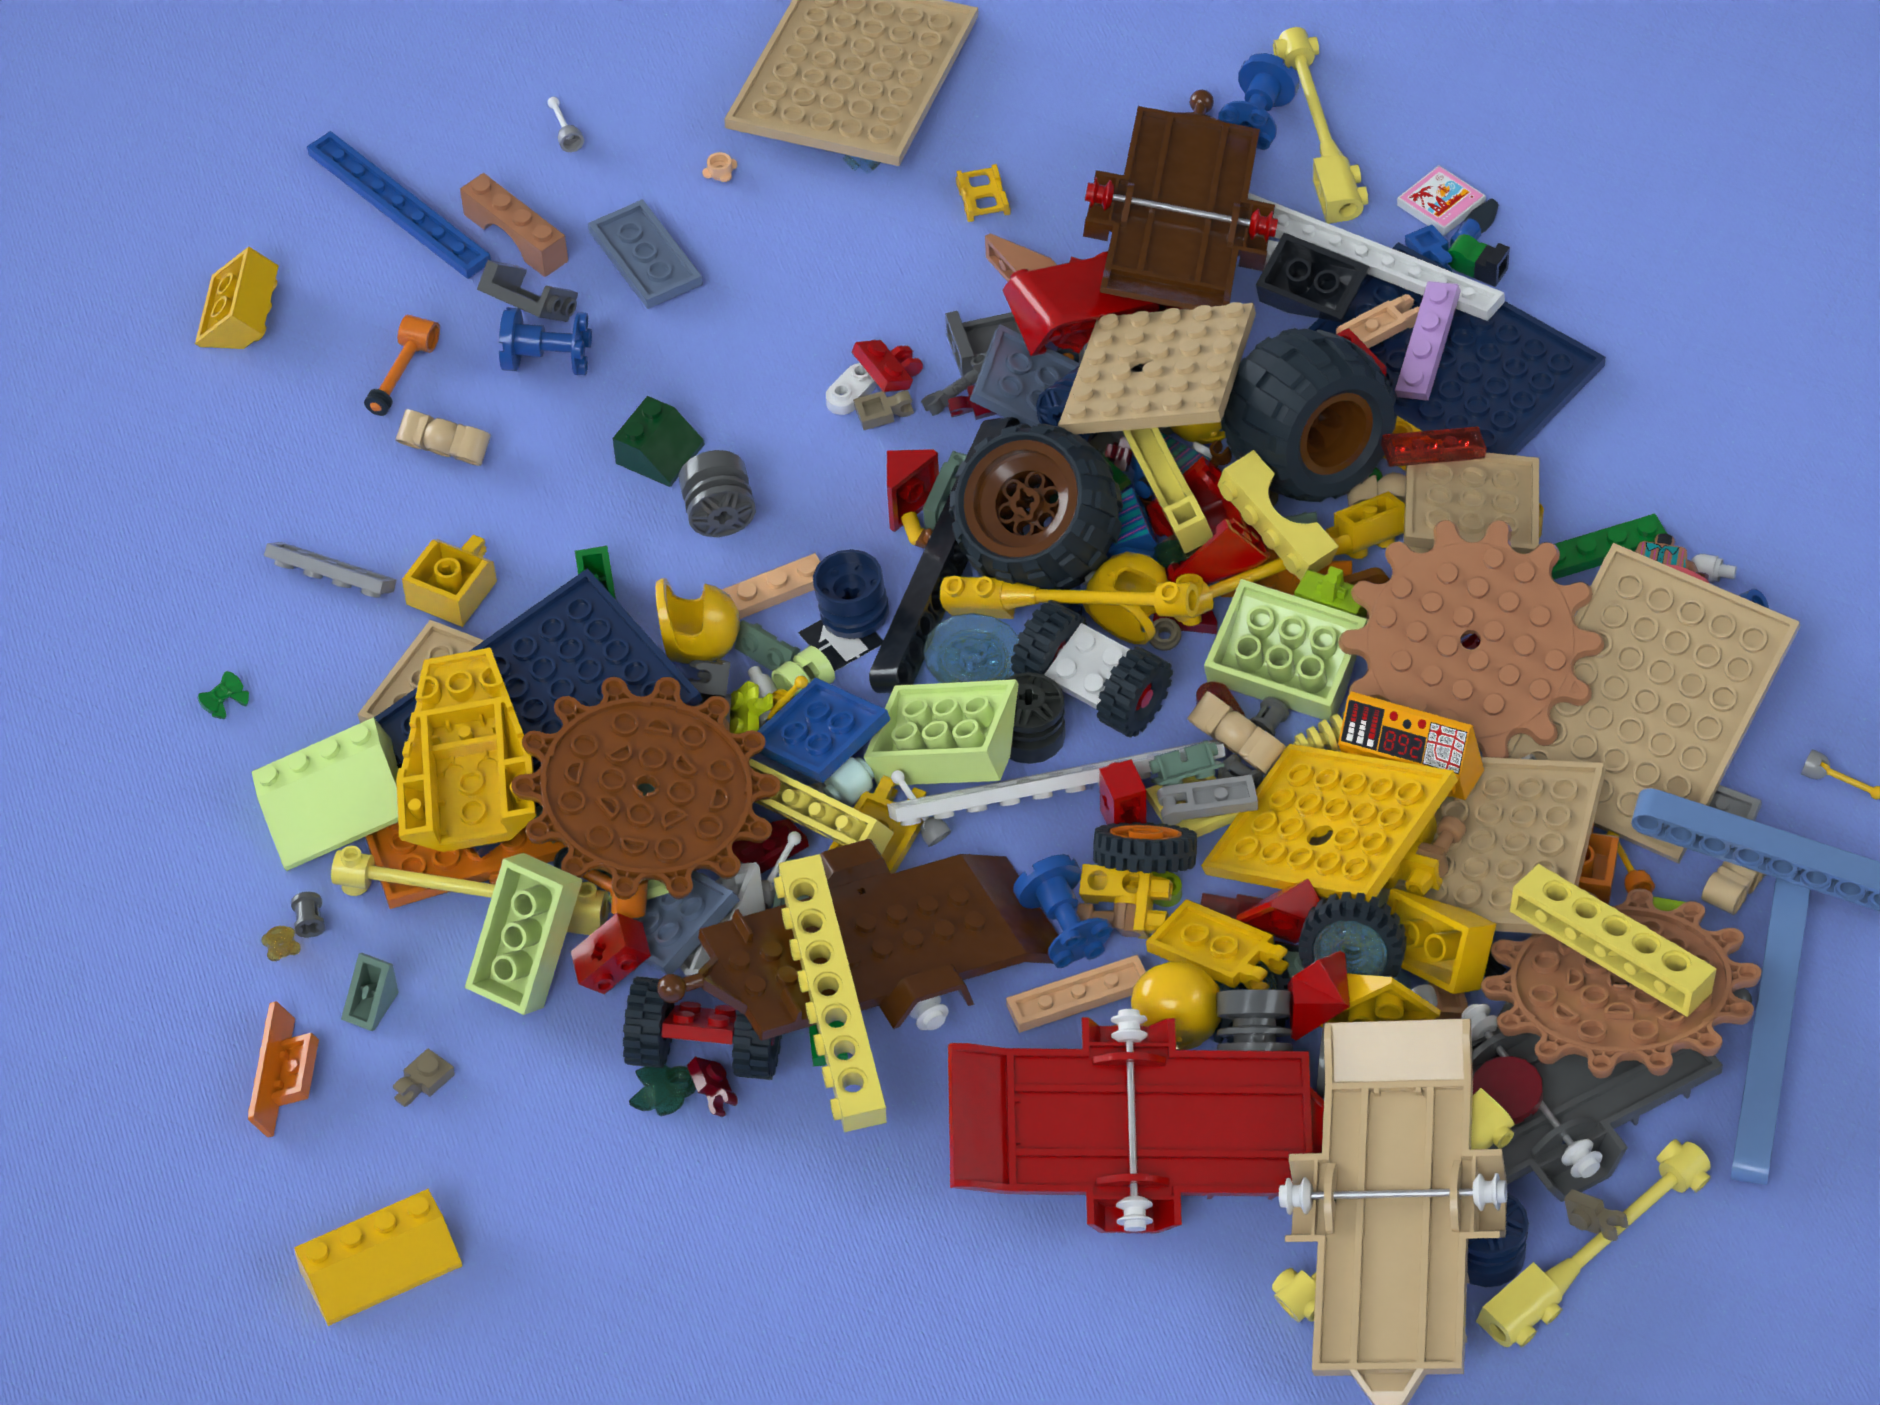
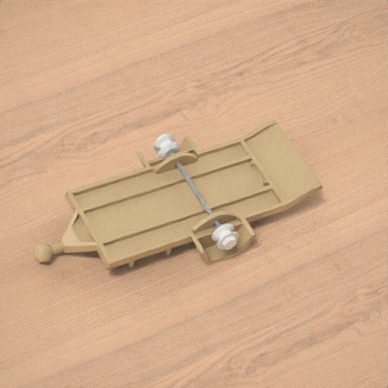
M1471 1019L1325 1023V1098L1322 1153L1289 1154L1292 1181L1290 1178H1287L1285 1185H1280L1279 1187L1280 1207H1286L1287 1214H1292L1291 1235H1285V1242H1318L1312 1372L1314 1376H1352L1373 1405H1408L1419 1385L1428 1374H1464L1465 1343H1467L1465 1332L1467 1284L1469 1283L1467 1273L1468 1239L1504 1238L1506 1236L1507 1178L1502 1149L1471 1150L1473 1103Z

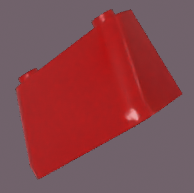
M1108 251L1089 259L1028 271V269L1018 270L1010 276L1011 279L1002 290L1031 356L1044 354L1047 351L1045 345L1050 341L1057 340L1058 344H1061L1067 340L1069 335L1093 330L1096 320L1107 314L1128 315L1139 311L1157 312L1159 305L1158 303L1100 292Z
M1204 456L1182 475L1207 520L1213 534L1212 538L1204 545L1185 554L1157 498L1146 507L1154 532L1161 537L1163 535L1167 536L1175 551L1178 564L1173 562L1167 567L1169 574L1167 579L1169 582L1176 583V579L1184 574H1196L1209 585L1257 568L1270 558L1269 550L1264 544L1262 536L1252 525H1248L1243 520L1240 511L1233 503L1227 501L1222 496L1217 486L1222 471Z

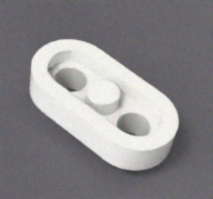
M861 363L854 364L827 389L826 406L834 414H849L855 410L853 399L870 395L876 389L877 383Z

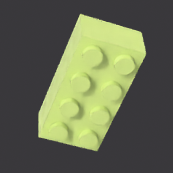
M525 853L504 858L465 988L523 1015L544 1008L583 879Z

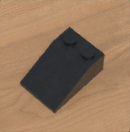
M1284 232L1256 283L1259 302L1291 314L1342 322L1364 282L1370 266Z

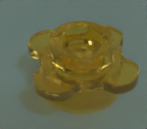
M275 926L263 935L261 941L264 946H267V957L269 960L279 961L283 957L296 955L300 952L301 946L294 939L295 931L293 928Z

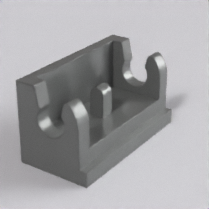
M716 659V662L703 660L689 662V666L701 670L697 673V676L701 679L688 678L700 693L726 696L730 662L722 659Z

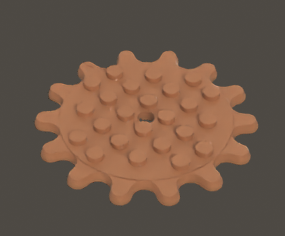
M1442 520L1434 527L1435 541L1433 547L1425 553H1416L1400 541L1391 543L1385 551L1386 559L1393 570L1390 580L1383 584H1374L1365 580L1359 581L1353 586L1351 591L1354 602L1367 610L1369 620L1364 627L1346 630L1339 637L1338 643L1342 652L1361 656L1368 665L1366 674L1351 684L1349 694L1352 691L1473 725L1478 748L1482 752L1483 757L1509 758L1508 742L1517 734H1526L1541 746L1553 744L1557 739L1558 731L1550 718L1552 708L1562 702L1574 706H1584L1591 700L1592 692L1590 686L1578 679L1574 673L1575 663L1583 657L1597 656L1604 648V640L1600 634L1581 630L1574 621L1576 612L1592 600L1593 593L1591 587L1584 582H1576L1570 585H1560L1555 582L1552 577V569L1559 560L1560 552L1557 546L1550 542H1544L1530 553H1518L1511 546L1512 529L1507 522L1502 520H1496L1489 524L1485 536L1480 541L1473 543L1465 541L1460 536L1459 529L1454 522ZM1468 634H1477L1481 640L1477 648L1466 649L1462 646L1461 638Z
M1646 889L1630 891L1622 904L1612 907L1717 968L1712 993L1688 1017L1548 934L1531 933V937L1524 941L1503 939L1494 942L1491 946V953L1498 963L1511 968L1505 974L1485 978L1481 984V989L1488 999L1506 1001L1514 1005L1510 1010L1503 1012L1497 1017V1026L1501 1033L1505 1036H1516L1524 1033L1540 1036L1541 1039L1535 1045V1054L1539 1061L1544 1064H1553L1567 1055L1576 1054L1584 1056L1588 1059L1589 1070L1596 1078H1607L1618 1063L1632 1060L1643 1063L1653 1075H1665L1673 1063L1671 1053H1675L1680 1049H1691L1704 1056L1716 1055L1722 1046V1037L1714 1031L1713 1027L1722 1023L1743 1025L1751 1020L1754 1014L1753 1005L1749 1001L1739 999L1733 992L1742 988L1756 986L1762 974L1761 968L1758 965L1734 962L1728 957L1739 950L1744 941V935L1739 929L1725 928L1719 931H1707L1699 925L1705 915V907L1702 904L1689 901L1683 903L1675 910L1661 911L1654 907L1653 894ZM1588 892L1589 894L1597 898L1595 894Z

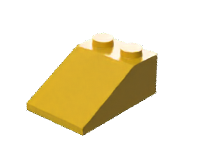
M1396 888L1390 889L1387 905L1391 907L1390 915L1398 914L1400 924H1404L1405 936H1407L1405 956L1401 968L1452 994L1481 990L1496 923L1466 909ZM1379 935L1375 955L1384 959L1387 948L1382 936Z
M1347 974L1350 1007L1327 1022L1433 1020L1440 1017L1441 1010L1392 977Z

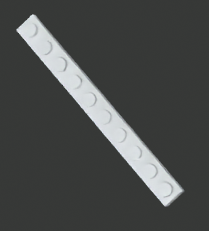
M1248 194L1249 200L1275 204L1273 218L1278 219L1275 237L1278 239L1285 232L1370 266L1369 275L1420 295H1424L1428 281L1458 284L1461 292L1456 309L1486 321L1505 302V295L1502 291L1254 194Z
M1216 740L1208 741L1209 743L1215 742L1218 749V755L1213 756L1214 760L1226 757L1223 743ZM1198 743L887 804L889 818L900 822L902 826L921 823V817L933 815L934 819H945L953 817L954 811L967 809L969 813L980 812L987 809V804L997 802L1000 803V806L1015 805L1020 803V798L1032 796L1033 799H1045L1053 796L1052 791L1065 789L1066 793L1080 792L1086 790L1085 785L1098 782L1099 786L1100 768L1114 762H1123L1132 759L1140 778L1146 779L1151 777L1149 761L1154 760V756L1179 750L1181 760L1185 761L1187 759L1184 747Z

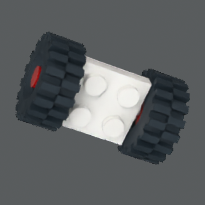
M1050 600L1048 604L1043 603L1040 611L1036 609L1032 613L1033 618L1026 621L1024 624L1025 630L1020 632L1017 637L1020 640L1018 644L1014 645L1013 652L1015 654L1011 657V663H1013L1011 670L1014 672L1013 674L1027 672L1043 674L1053 679L1062 691L1098 710L1096 715L1100 722L1127 737L1138 736L1139 731L1143 732L1147 728V723H1151L1155 719L1154 714L1156 711H1160L1162 707L1160 704L1168 695L1166 690L1171 686L1172 680L1169 678L1173 675L1171 664L1141 647H1134V650L1129 649L1087 626L1085 617L1056 601Z

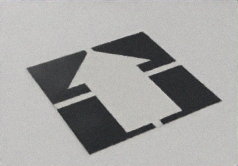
M821 620L798 632L809 646L818 648L826 656L834 672L881 646L883 639L876 632L863 638L846 639L837 637L827 631Z

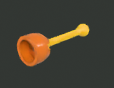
M1612 831L1606 833V835L1619 836ZM1619 842L1618 855L1628 871L1624 880L1627 893L1634 889H1646L1652 893L1655 888L1652 878L1645 870L1637 871L1634 869Z

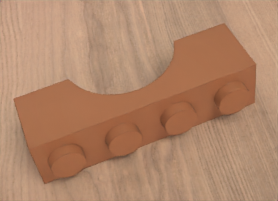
M485 173L480 174L460 188L464 215L483 230L492 224L502 228L517 245L524 262L542 276H548L568 262L565 235Z

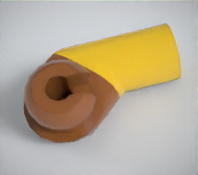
M915 512L904 514L901 520L909 542L914 546L925 549L933 531L931 528H921Z

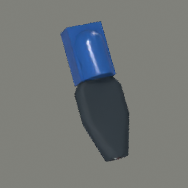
M1489 199L1472 210L1464 220V223L1451 237L1450 246L1459 235L1463 234L1470 235L1478 240L1481 233L1486 232L1494 222L1499 206L1497 201Z

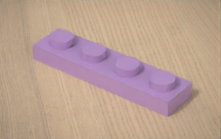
M1427 282L1395 388L1397 397L1429 400L1461 290L1458 284Z

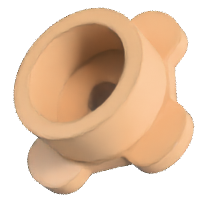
M713 153L708 157L707 168L702 170V174L707 179L713 178L721 182L730 181L733 169L737 168V161L731 159L726 153Z

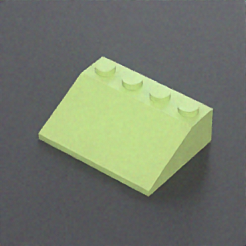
M1241 579L1204 664L1207 682L1260 700L1266 697H1274L1283 702L1288 709L1330 722V716L1338 713L1357 657V655H1349L1342 652L1339 648V637L1346 630L1364 627L1367 624V619Z
M1017 680L894 686L885 707L891 720L872 737L864 755L866 763L873 771L877 785L884 775L891 778L892 773L896 770L904 773V781L907 785L1000 781L1011 754L1018 692Z
M374 717L252 771L257 799L286 871L398 822L396 783L398 766L391 738Z

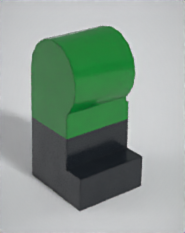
M1463 234L1456 238L1447 251L1452 257V261L1447 264L1452 269L1494 287L1497 286L1508 270L1510 247L1498 243L1496 247H1492L1482 242L1479 243L1470 235Z

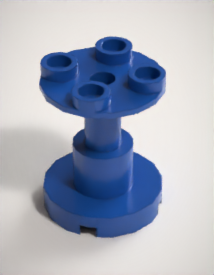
M1257 53L1251 55L1248 61H1244L1238 72V82L1245 93V101L1227 103L1218 113L1219 120L1260 129L1257 148L1261 150H1266L1270 147L1277 133L1275 121L1267 111H1270L1272 107H1282L1289 104L1299 89V77L1296 70L1292 66L1288 69L1283 65L1285 60L1268 53Z
M507 307L503 311L500 322L499 343H502L503 351H499L500 367L504 371H517L521 356L542 357L544 351L571 352L574 375H586L588 357L585 356V347L590 348L592 344V329H588V313L577 312L572 333L545 332L544 325L523 324L521 309Z
M1066 854L1054 855L1033 864L1032 867L1035 871L1029 876L1024 871L1017 878L1013 888L1019 903L1023 907L1031 909L1042 907L1046 916L1052 920L1057 919L1063 930L1053 940L1048 949V956L1056 968H1064L1084 957L1091 960L1100 956L1105 951L1103 944L1112 934L1113 928L1111 923L1104 918L1098 917L1081 921L1075 910L1078 900L1072 891L1080 881L1082 874L1074 858L1071 860L1069 855Z

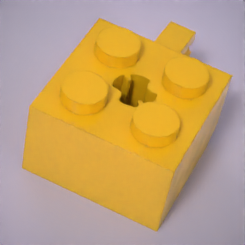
M472 535L461 548L439 539H432L402 578L406 605L463 627L497 582L494 561L483 557L487 552L485 539Z

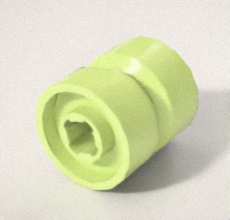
M808 646L794 656L793 662H785L771 674L777 690L784 689L786 691L793 687L798 676H805L808 684L815 677L829 684L835 680V672L829 660L814 646ZM799 689L794 694V696H796L802 689Z

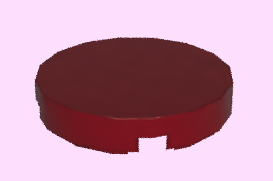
M1513 1056L1497 1057L1484 1063L1475 1072L1473 1077V1095L1482 1088L1509 1114L1514 1125L1525 1121L1524 1118L1531 1114L1533 1116L1539 1110L1544 1098L1542 1078L1537 1069L1524 1059Z

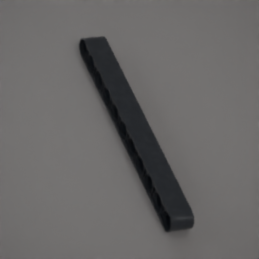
M1016 417L983 421L964 462L967 463L976 453L974 447L986 437L995 438L1001 435L1002 429L1021 424ZM956 479V481H955V483H954V485H953L951 491H955V490H956L957 483H958V480H957V479ZM950 494L870 669L869 681L876 693H891L896 685L914 684L946 612L940 601L941 583L947 576L961 577L969 560L966 554L961 552L952 530V523L955 522V519L949 512Z

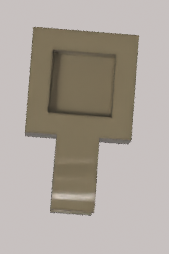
M881 391L853 399L854 407L863 430L894 422L893 415L907 417L914 413L909 391H901L890 397H886L885 392Z
M429 1048L426 1049L403 1070L404 1077L400 1078L393 1085V1089L398 1092L394 1099L406 1107L421 1092H424L429 1097L432 1096L455 1075L454 1067Z
M1573 1189L1564 1198L1570 1225L1580 1230H1587L1595 1234L1602 1232L1605 1239L1616 1241L1618 1235L1614 1226H1621L1623 1228L1629 1226L1625 1213L1604 1208L1603 1200Z

